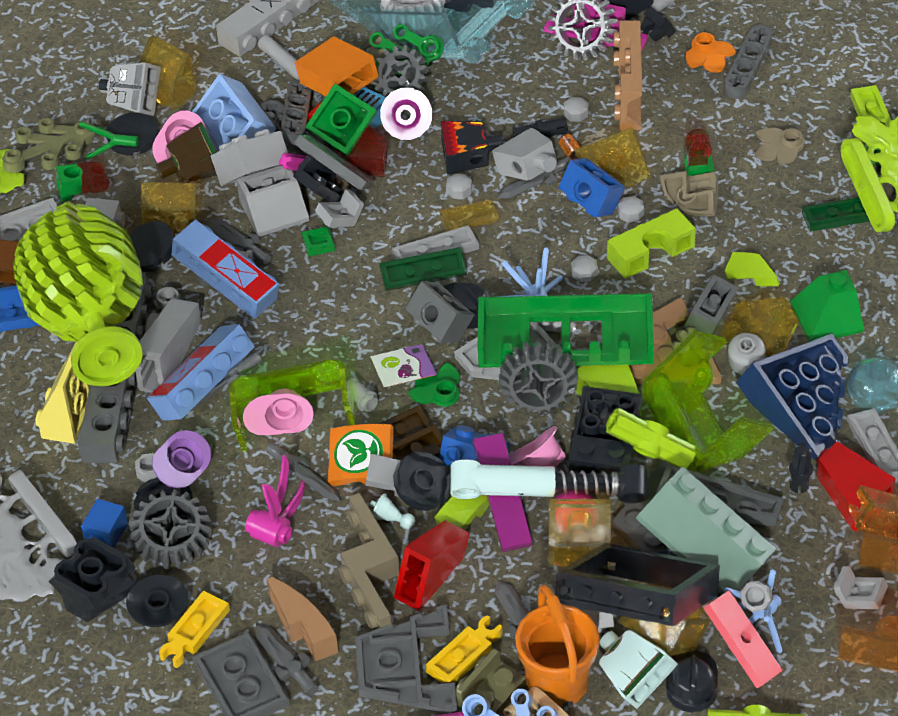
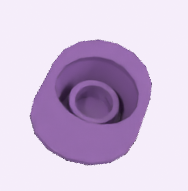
M185 430L175 433L153 456L152 467L155 475L169 487L185 488L189 486L210 463L211 450L209 444L204 437L193 431Z

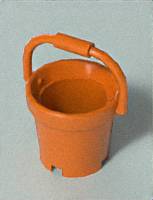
M543 584L538 589V608L529 612L520 621L515 634L518 658L525 668L526 685L528 688L538 687L559 707H563V703L572 700L575 703L587 692L590 669L596 659L600 638L598 627L588 614L577 607L561 604L558 596H555L552 590L546 584Z

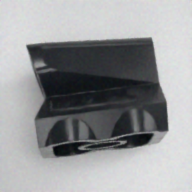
M94 536L78 542L74 549L75 554L70 559L60 561L54 568L55 575L48 581L62 595L65 609L85 622H89L125 599L129 590L136 584L127 577L136 568L129 557Z

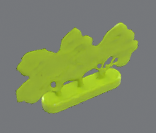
M872 115L857 116V123L854 124L852 129L853 134L857 138L844 139L841 144V157L873 229L877 233L888 232L895 225L894 211L898 213V116L890 122L889 127H886ZM861 140L869 147L867 152ZM879 148L881 152L874 154V149ZM871 160L880 163L881 177L877 176ZM881 183H889L895 188L897 196L894 202H889Z

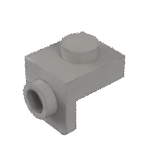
M346 189L340 202H319L315 212L328 227H350L356 224L364 204L351 189Z
M850 566L842 567L839 577L834 583L835 593L846 609H879L888 588L884 577H855Z

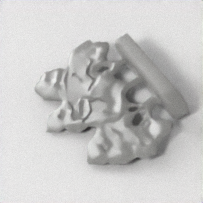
M19 469L8 478L15 494L7 496L2 495L0 491V500L3 501L0 504V600L10 598L15 601H26L34 595L45 597L48 594H53L54 587L48 581L55 575L54 568L62 560L48 558L47 547L49 543H55L62 554L70 558L75 554L74 549L77 544L65 525ZM0 474V487H1L2 477H1V474ZM18 499L31 512L24 519L9 512L13 503ZM36 519L46 532V535L39 541H28L22 536L21 530L23 526ZM29 544L34 545L30 550L24 548ZM39 547L40 550L37 553L40 556L36 563L32 564L29 561L30 555ZM45 559L47 563L41 567V560Z

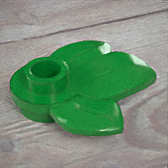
M446 363L440 368L438 375L414 380L416 388L408 392L412 400L421 404L435 403L442 407L452 406L460 398V391L457 387L460 382V375L451 364Z

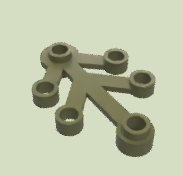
M43 118L38 122L41 134H31V130L27 127L16 129L15 136L18 143H35L38 145L23 151L17 149L7 150L2 158L3 168L9 173L20 172L25 168V160L45 153L41 156L42 167L47 170L55 169L58 166V158L65 144L73 141V143L65 146V157L68 160H77L81 157L83 145L92 143L96 133L80 127L79 122L74 126L55 125L53 119ZM82 121V122H84V123H86V124H89V125L94 126L93 124H90V123H88V122ZM55 133V134H63V135H61V136H52V135H49V134Z

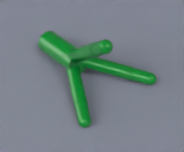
M79 122L80 127L111 139L109 143L85 156L87 160L115 145L138 146V136L113 134L100 126L94 127L84 122Z

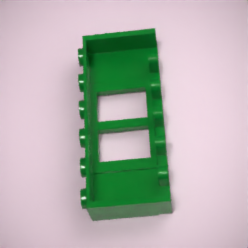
M652 293L478 298L477 350L479 368L500 367L502 362H505L507 353L513 354L515 346L523 349L525 341L530 345V322H561V348L563 353L569 352L571 361H575L576 366L654 364ZM570 321H602V350L601 344L598 341H592L589 344V350H572L570 343Z

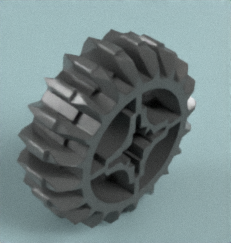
M538 339L534 346H530L526 341L523 344V349L515 346L513 354L507 353L505 362H502L500 366L499 383L502 395H506L508 404L515 402L516 410L525 407L527 415L532 410H537L539 416L542 410H547L552 414L554 406L562 410L564 402H570L572 394L577 390L578 373L575 361H571L569 352L563 353L561 345L553 349L550 340L545 346L540 345L541 343ZM529 366L528 369H526V370H524V371H521V374H520V375H517V373H518L521 369H523V368ZM556 381H560L556 386L548 390L550 386L556 384Z
M175 489L171 495L166 496L165 491L161 490L160 497L157 499L150 494L149 504L140 502L139 508L141 511L133 512L134 521H130L129 527L130 531H132L130 540L135 543L134 550L137 553H141V558L144 562L151 559L152 566L154 567L163 562L164 569L168 570L170 563H175L176 568L180 569L181 561L183 560L190 565L193 563L192 555L201 558V548H208L209 546L207 538L212 536V529L209 527L212 523L211 518L206 516L207 508L205 505L200 506V501L197 497L190 500L187 491L179 497ZM177 513L189 517L194 523H188V520L180 519ZM173 521L174 527L172 528V531H170V536L168 538L167 532H169V529L171 528ZM147 535L163 541L164 546L152 542Z

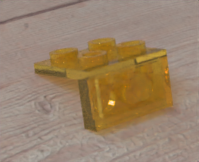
M785 297L742 301L734 307L717 341L720 345H729L731 339L736 335L752 333L762 339L765 345V354L768 358L785 351L799 320Z

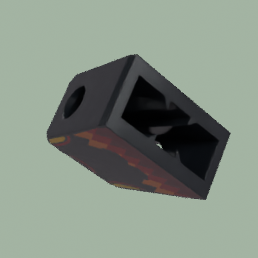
M440 121L441 141L447 175L488 166V152H492V150L503 144L502 135L486 136L484 123Z

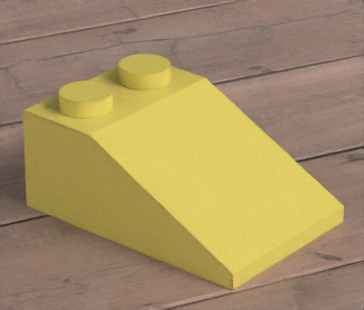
M72 348L52 388L49 387L46 392L45 404L42 409L38 410L36 415V426L39 427L41 438L75 444L82 428L90 385L79 380L71 365Z

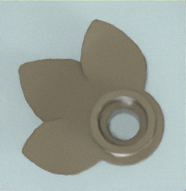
M779 128L756 131V136L764 144L757 149L755 157L763 161L777 159L781 165L789 164L797 158L798 152L804 148L805 139L799 130L793 128L784 131Z

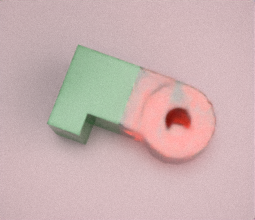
M703 129L690 131L685 138V171L689 176L715 172L708 132Z
M100 162L56 166V186L61 202L72 200V195L88 192L99 193L107 190L110 182L105 167Z

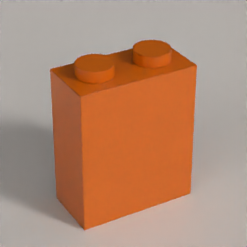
M334 36L294 62L300 84L324 96L328 94L334 84H337L353 95L379 77L373 55Z

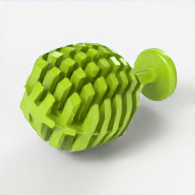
M67 201L57 206V210L49 211L40 217L25 232L23 238L20 239L13 261L17 288L23 307L30 319L64 341L77 342L71 354V365L77 378L92 386L114 385L130 377L139 367L143 356L138 338L129 330L116 327L119 323L124 322L140 299V286H143L139 259L126 229L91 205H74Z

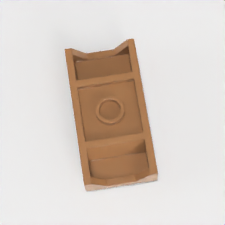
M619 21V31H614V47H619V51H614L613 65L614 67H619L620 85H615V101H620V104H615L614 117L615 120H620V130H641L642 62L640 21Z

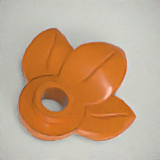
M702 32L697 34L692 40L691 49L686 52V63L690 68H697L703 65L706 70L719 73L725 69V57L733 56L736 54V50L730 43L716 41L712 34Z

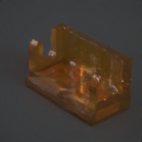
M860 486L856 493L858 499L861 500V508L858 510L856 505L849 504V511L857 523L855 526L857 530L898 540V495Z

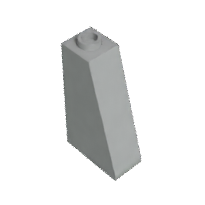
M171 298L139 341L143 356L135 372L140 391L152 393L181 365L201 323L198 303Z

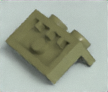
M494 648L488 656L480 658L475 670L468 678L464 677L458 683L455 691L457 708L462 710L464 700L470 695L477 694L486 698L490 703L491 710L499 715L511 701L512 693L516 689H522L526 684V677L500 661V651ZM478 704L475 707L474 711L476 715L482 713V704Z

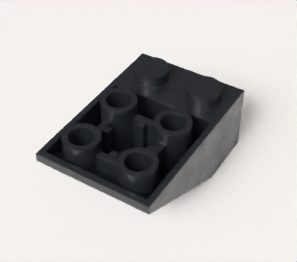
M584 386L569 455V472L571 470L574 473L584 471L585 474H590L594 471L596 474H601L604 471L606 474L617 472L620 466L633 464L635 451L633 445L607 433L606 423L609 416L618 408L639 418L642 394Z

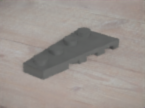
M667 464L656 494L675 475L680 467ZM687 470L746 523L776 526L784 498Z

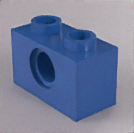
M588 158L570 160L558 188L566 194L569 200L583 206L589 215L600 217L614 213L625 186Z

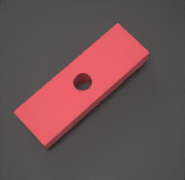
M730 590L703 607L756 688L764 685L783 671Z

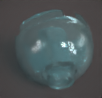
M880 356L867 357L858 362L851 370L847 384V394L853 400L852 403L863 411L875 408L878 414L884 413V410L891 408L895 410L898 408V365L894 361Z

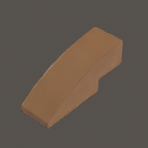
M274 577L268 578L269 597L291 642L304 639L314 661L337 654L336 634L321 612L307 598L289 585Z

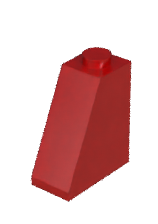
M838 441L829 449H824L819 454L816 461L818 464L817 478L850 528L857 532L893 497L896 478Z
M444 520L405 546L393 598L420 611L464 558L470 533Z

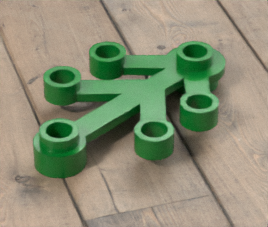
M403 24L397 25L393 30L394 37L399 41H409L417 46L413 49L420 53L419 56L426 59L423 65L428 66L430 61L439 59L444 52L442 40L435 35H428L422 38L411 32ZM405 29V35L399 37V32ZM375 32L370 36L369 42L377 50L383 49L393 53V47L397 46L402 51V47L387 40L379 32ZM381 37V43L375 45V40ZM435 45V50L429 53V47ZM375 61V65L379 67L380 63Z

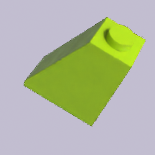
M629 365L581 366L576 369L578 381L575 392L581 397L584 386L640 394Z

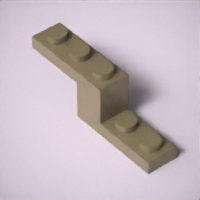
M360 493L349 497L350 510H347L346 513L353 528L357 526L360 530L359 537L362 545L340 553L342 566L338 567V571L343 583L351 585V594L355 604L358 607L363 606L366 611L364 612V617L367 625L372 630L391 624V615L375 590L374 585L398 576L399 561L397 554Z

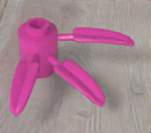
M282 455L281 472L276 492L269 484H262L263 494L269 511L264 509L260 511L253 510L245 524V531L250 533L252 538L276 548L289 542L293 530L290 527V521L285 517L291 518L295 513L305 490V482L302 480L296 495L287 508L278 516L282 510L280 503L285 495L289 474V462L285 455Z

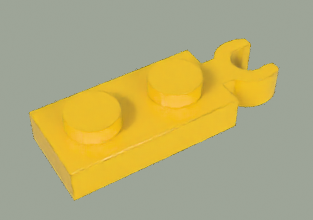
M203 591L167 634L169 643L164 644L160 648V660L164 661L169 655L175 654L172 659L175 668L180 667L184 662L186 651L195 654L230 611L229 603Z
M488 615L484 616L479 621L478 629L474 630L469 626L466 627L425 665L426 672L441 684L454 682L456 684L477 664L481 657L486 656L492 651L491 642L501 638L502 626L499 624L493 630L486 629L490 626V617Z

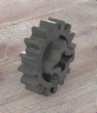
M404 45L401 51L399 47L394 46L393 53L385 50L384 54L386 57L384 59L377 58V61L380 63L379 67L376 66L379 77L373 81L379 83L375 89L380 93L383 92L382 96L387 97L394 91L392 88L396 89L398 87L414 88L424 92L425 89L421 84L422 82H429V79L424 76V73L429 72V68L423 65L426 59L419 56L420 53L417 50H410L408 46Z

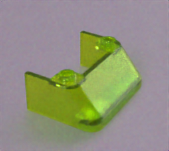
M694 330L646 377L642 385V395L656 422L668 428V433L696 446L694 460L687 468V470L693 472L704 471L743 458L774 429L772 423L740 417L725 433L723 432L703 393L710 387L714 377L709 360L727 341L724 337Z
M329 359L241 376L235 379L229 387L231 423L241 451H248L246 426L243 422L245 407L255 398L270 395L278 389H291L300 396L341 389L342 403L349 425H357L352 377L348 364L341 360Z

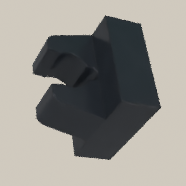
M650 6L644 13L646 19L641 25V30L648 34L654 29L649 35L653 41H658L664 36L669 38L676 32L668 20Z

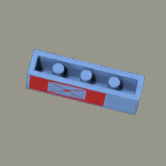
M195 219L173 238L171 255L254 319L277 300L279 283L276 279L259 269L250 258H245L237 252L229 242H224L216 236L208 226H203Z
M240 324L220 326L147 397V400L162 420L182 419L255 346Z

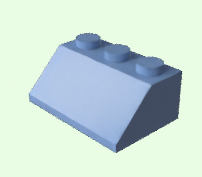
M222 74L217 76L192 111L203 120L206 131L217 152L220 151L219 146L230 143L234 138L247 135V138L251 139L259 131L269 129L270 133H273L277 129L243 83Z

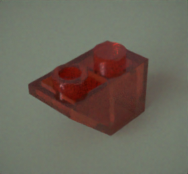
M368 125L347 156V161L368 176L385 177L388 161L387 140L373 127Z

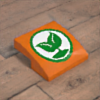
M360 424L330 429L328 483L332 486H340L360 481L365 485L371 454L388 458L393 457V426L389 424Z

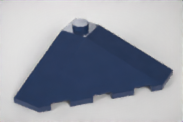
M833 334L754 362L736 382L755 409L799 447L800 444L804 443L806 447L811 448L812 458L817 461L819 454L824 449H829L837 441L840 443L839 440L835 439L836 429L842 427L843 409L838 408L839 398H843L845 395L846 378L841 377L842 367H846L848 364V355Z

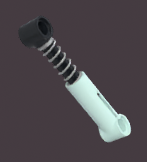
M458 460L451 464L450 493L451 496L459 499H473L480 495L554 497V493L556 494L557 491H564L565 494L568 491H575L576 495L578 492H585L587 495L589 492H596L597 495L599 492H606L607 495H615L619 501L630 504L641 503L648 499L647 468L637 464L620 466L617 472L606 474L604 471L601 474H596L594 471L590 474H585L584 471L574 473L572 470L569 473H564L562 470L555 473V467L481 465L474 460Z

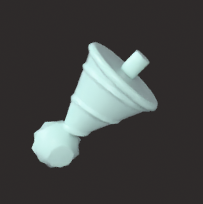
M384 493L378 502L371 501L370 506L374 508L372 514L376 520L397 521L406 530L413 528L415 525V517L409 513L402 515L399 509L387 497V494Z

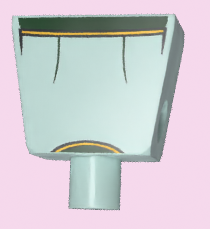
M627 630L620 638L613 631H610L600 640V646L606 651L599 661L600 666L621 696L636 709L678 665L663 650L631 630Z

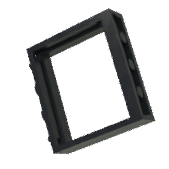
M604 543L556 572L555 596H558L561 604L673 627L718 595L720 565ZM608 562L615 563V570L608 569ZM609 575V576H614V577H619V578H624V579H629V580H634V581H639V582H644V583H649V584H654V585H659V586H664V587H669V588H674V589L668 590V589H663V588H658V587H653V586H648V585H643V584H638V583H633V582H627V581H622V580L607 578V577H604V576ZM664 607H668V610H670L669 616H664Z

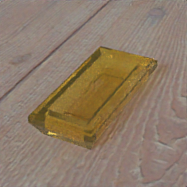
M492 200L439 210L446 231L467 225L473 228L496 223L499 220Z

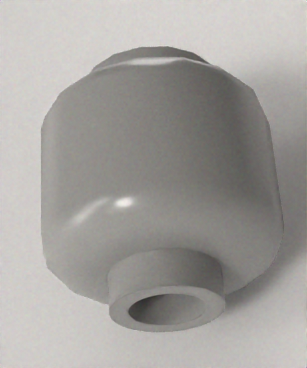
M738 334L731 339L728 345V362L730 367L741 375L745 373L752 363L765 359V345L762 339L755 334Z

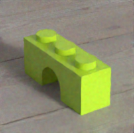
M678 209L672 210L607 240V259L627 279L649 268L650 248L663 249L671 257H674L695 247L696 228Z

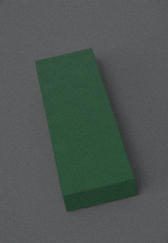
M859 197L802 207V215L809 232L870 222Z
M461 247L379 263L385 291L419 285L421 281L435 282L467 275Z

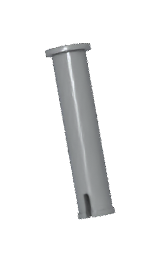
M270 35L263 36L259 40L258 47L291 76L299 80L294 63L297 59L274 41Z

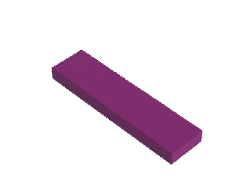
M503 433L473 439L477 460L481 465H511ZM487 495L501 551L505 552L532 546L520 496Z

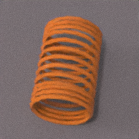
M571 134L561 137L559 145L566 155L570 156L576 150V152H579L576 156L579 159L583 154V150ZM565 138L570 139V140H567V141H566V142L569 141V142H570L569 144L566 143V144L564 145L562 141H563Z

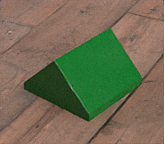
M334 84L305 128L333 149L348 156L378 111L337 84Z

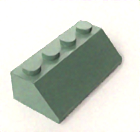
M683 466L636 517L642 525L678 557L720 565L718 592L721 595L725 593V588L739 591L776 550L773 545Z

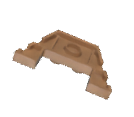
M682 298L676 299L653 313L654 364L629 365L636 384H667V381H684L685 384H696V381H710V384L721 383L722 376L713 358L684 365L682 361L677 359L678 352L672 350L673 342L666 328L686 324L690 315Z

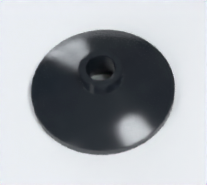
M152 575L141 579L129 590L126 598V607L130 617L135 622L147 627H162L175 622L184 614L188 606V593L185 586L178 579L168 575Z

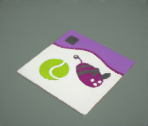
M423 344L370 356L384 388L437 375Z

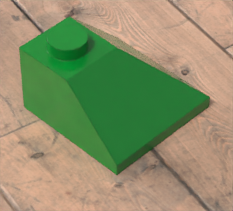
M846 270L818 276L790 301V305L808 342L833 334L836 339L864 332L857 291Z

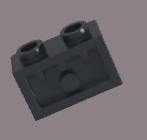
M307 155L299 164L298 170L293 177L329 202H340L342 195L339 193L341 188L333 183L338 174L311 155Z

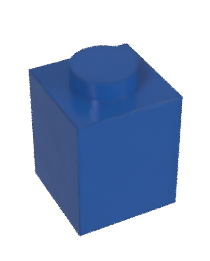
M97 499L81 525L84 539H90L94 536L115 548L128 525L125 507Z

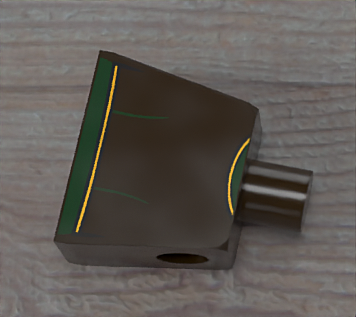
M200 122L168 143L165 148L168 159L155 164L162 179L176 173L179 182L185 184L217 176L211 159V155L217 153L203 123Z

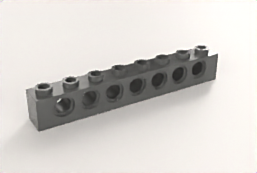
M142 273L143 286H140L141 296L136 307L130 312V315L124 322L116 326L129 330L139 341L145 334L143 323L149 317L147 301H152L153 285L148 284L146 273ZM136 372L114 385H90L78 443L82 462L117 463L119 452H124L125 436L122 434L123 430H128L129 427L127 408H132L133 391L131 387L137 384Z

